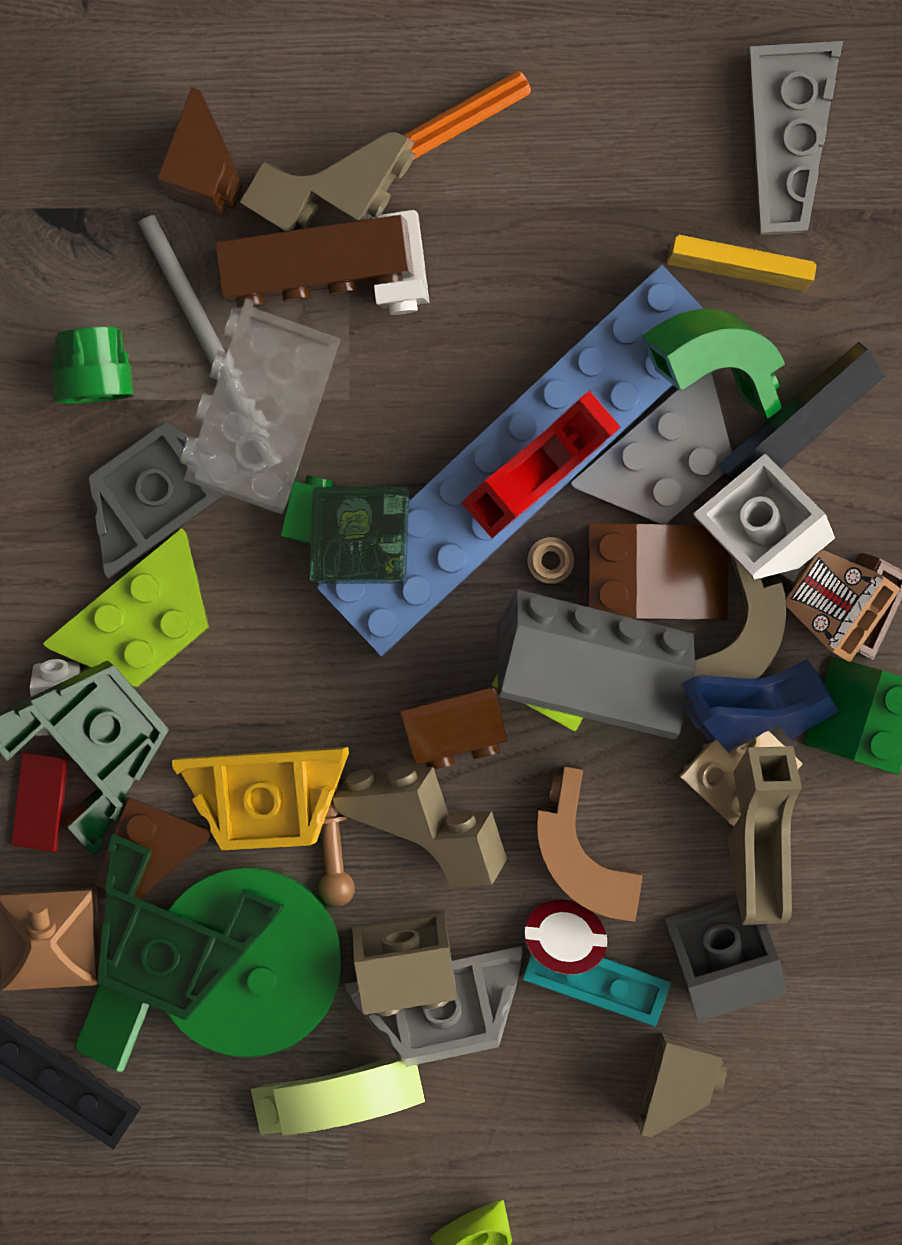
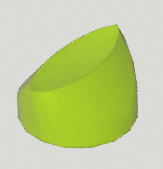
M504 1200L482 1206L452 1221L434 1233L430 1238L433 1245H511L512 1236Z

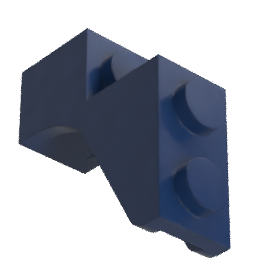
M808 659L785 671L759 679L700 675L682 683L690 699L684 702L683 706L696 728H701L710 743L717 740L728 753L766 731L774 730L778 727L791 740L839 713L822 678Z

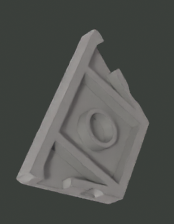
M707 373L682 391L678 389L570 483L573 489L601 499L625 511L627 510L642 516V518L656 524H667L723 475L718 465L732 453L712 373Z
M522 946L452 961L458 1000L448 1001L446 1005L439 1008L426 1009L416 1006L403 1008L400 1012L391 1016H377L374 1013L363 1015L357 981L345 984L347 996L406 1067L497 1048L500 1045L524 962Z

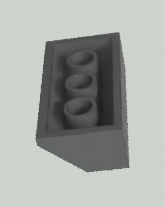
M517 589L497 624L499 698L674 740L678 737L685 713L683 703L688 701V696L682 683L693 678L696 669L693 633Z

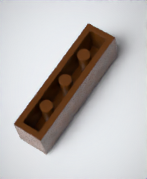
M402 215L215 242L223 299L231 303L236 302L238 309L264 306V298L282 295L283 302H295L310 299V291L328 289L329 295H344L357 292L356 284L375 282V285L400 282L403 281V277L414 276L407 220Z

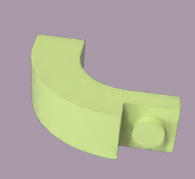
M399 1058L381 1059L327 1076L264 1084L251 1089L260 1135L282 1133V1136L329 1129L380 1117L425 1102L417 1065L406 1067Z

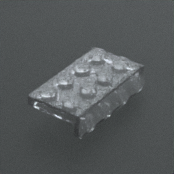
M246 298L242 310L236 308L231 310L224 331V335L232 337L227 353L220 350L217 351L209 377L217 379L213 395L203 393L194 420L203 422L198 439L188 436L179 463L188 465L184 477L185 481L282 514L341 338L253 308L255 301Z

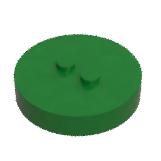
M242 866L221 870L201 879L187 889L168 911L223 934L242 889H246L284 905L281 913L188 1020H183L169 1013L167 1014L184 1034L205 1048L224 1055L257 1057L273 1054L296 1044L306 1037L324 1018L339 986L342 972V947L336 924L329 910L310 888L294 877L274 869Z

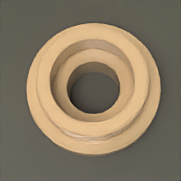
M547 537L537 541L531 547L528 553L527 564L529 571L538 581L546 584H555L563 581L570 575L574 566V555L566 542L559 538ZM554 552L558 555L560 563L556 569L548 570L542 565L541 560L545 553Z

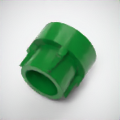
M90 327L57 333V337H55L56 361H52L53 371H51L54 403H94L126 399L134 396L132 369L129 364L128 352H124L121 329L116 327Z

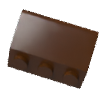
M191 87L158 179L170 199L223 218L226 207L234 209L243 183L239 182L240 176L201 91Z

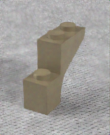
M388 132L327 169L308 176L292 175L274 164L263 162L240 203L286 232L299 230L300 228L307 229L319 210V205L315 203L319 196L358 221L368 220L371 216L378 218L389 202L391 194L386 191L395 176L401 178L409 169L415 157V153L411 151L415 141L397 132Z
M794 746L748 747L733 772L741 816L727 837L742 925L788 923L792 914L791 817L796 798L802 789Z
M405 765L391 771L372 772L369 769L358 770L346 777L344 783L332 798L337 811L343 816L410 840L425 848L441 866L449 888L492 885L507 861L492 811L473 813L470 810H461L449 815L433 767L414 768L411 765Z

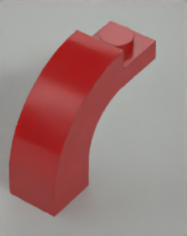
M588 391L536 439L483 481L461 503L493 539L582 464L621 427L591 391Z

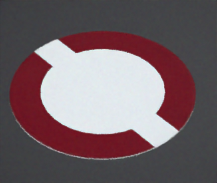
M567 900L546 902L537 907L530 914L526 922L525 940L528 949L540 964L554 972L568 975L581 974L596 967L605 955L607 949L605 928L592 911L581 906L579 903Z

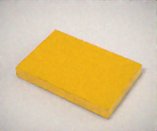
M678 235L674 239L667 260L668 265L803 292L814 281L817 267L814 261Z

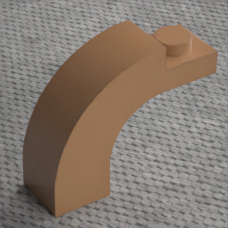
M563 766L562 775L553 774L550 787L549 802L557 803L556 812L537 809L536 831L543 860L556 883L569 897L581 906L606 917L636 922L643 875L640 872L606 867L595 862L583 851L575 829L583 769Z

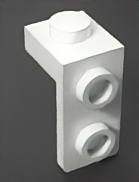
M415 210L381 214L378 217L402 215L407 220L414 276L403 277V281L374 285L376 304L382 309H389L390 315L418 311L417 305L430 303L419 215Z

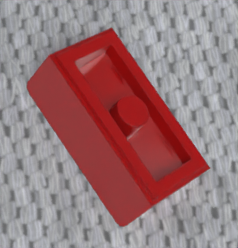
M22 753L12 846L51 852L59 851L70 758Z

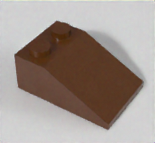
M589 524L587 526V607L640 620H728V551L704 526Z
M493 686L400 711L416 765L426 763L427 767H433L434 770L455 764L453 755L471 751L473 759H478L500 753L498 744L507 742L498 698Z

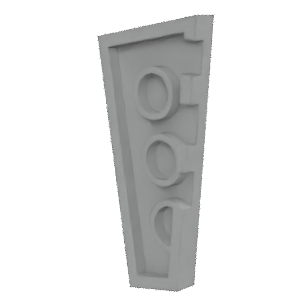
M843 41L750 46L748 49L759 235L806 233L808 231Z

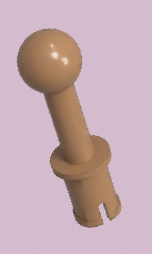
M340 781L338 782L334 795L340 788ZM333 799L321 828L325 874L318 883V894L325 904L331 907H341L349 903L353 898L355 884L352 877L344 872L339 822L348 819V817L343 816L337 811Z

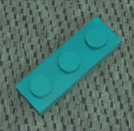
M531 954L523 975V980L655 1027L672 983L670 980L605 957L596 967L587 972L568 975L546 968Z

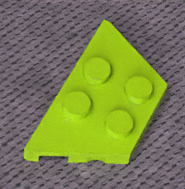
M183 528L178 530L43 643L47 649L91 668L108 660L132 686L139 687L209 629L186 531Z

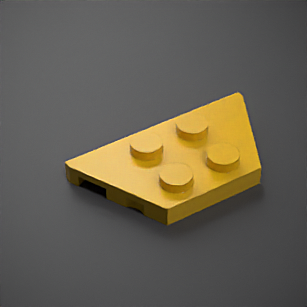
M348 747L180 757L172 760V767L176 774H182L195 797L192 801L200 815L208 820L210 832L221 850L310 846L317 842L349 755Z

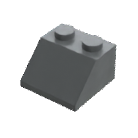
M737 896L664 918L697 1022L787 995L780 959L767 925H742Z

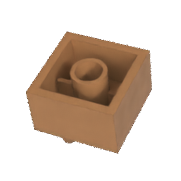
M97 887L16 891L0 894V971L2 991L92 986L98 984L101 947Z

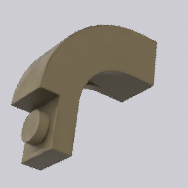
M728 553L743 598L744 615L742 624L734 639L727 646L715 653L695 659L696 669L694 677L702 675L758 679L771 664L782 641L786 623L785 593L782 582L763 587L762 578L753 579Z

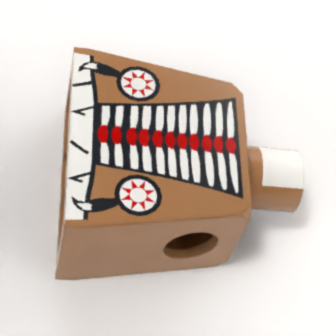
M825 550L819 551L810 564L806 562L798 569L780 573L781 579L794 587L786 598V607L830 651L848 662L852 661L901 589L879 573Z

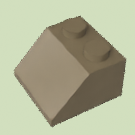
M445 912L352 927L354 965L363 1015L374 1013L377 1016H391L400 1012L403 1008L421 1006L426 1009H434L446 1005L448 1001L458 1000Z
M660 1033L636 1121L642 1136L651 1138L709 1105L713 1093L721 1094L727 1074V1067L723 1066L722 1057L715 1047Z

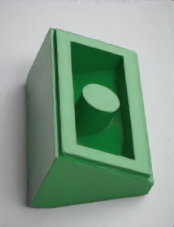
M99 984L77 1039L75 1050L109 1068L123 1072L149 1005Z

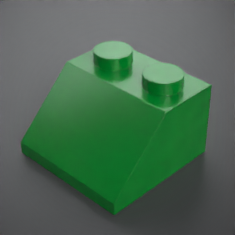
M831 656L823 682L839 713L807 730L803 745L899 775L902 767V676Z

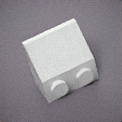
M766 454L761 456L693 513L694 517L753 579L798 569L835 539L826 514Z

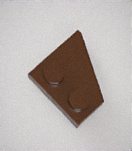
M131 797L128 798L114 832L115 835L154 851L135 895L139 899L144 897L212 836V833L207 828ZM109 847L93 885L105 890L106 878L109 872Z

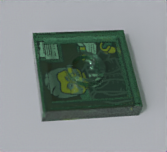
M313 487L309 581L313 584H406L409 489L407 487Z

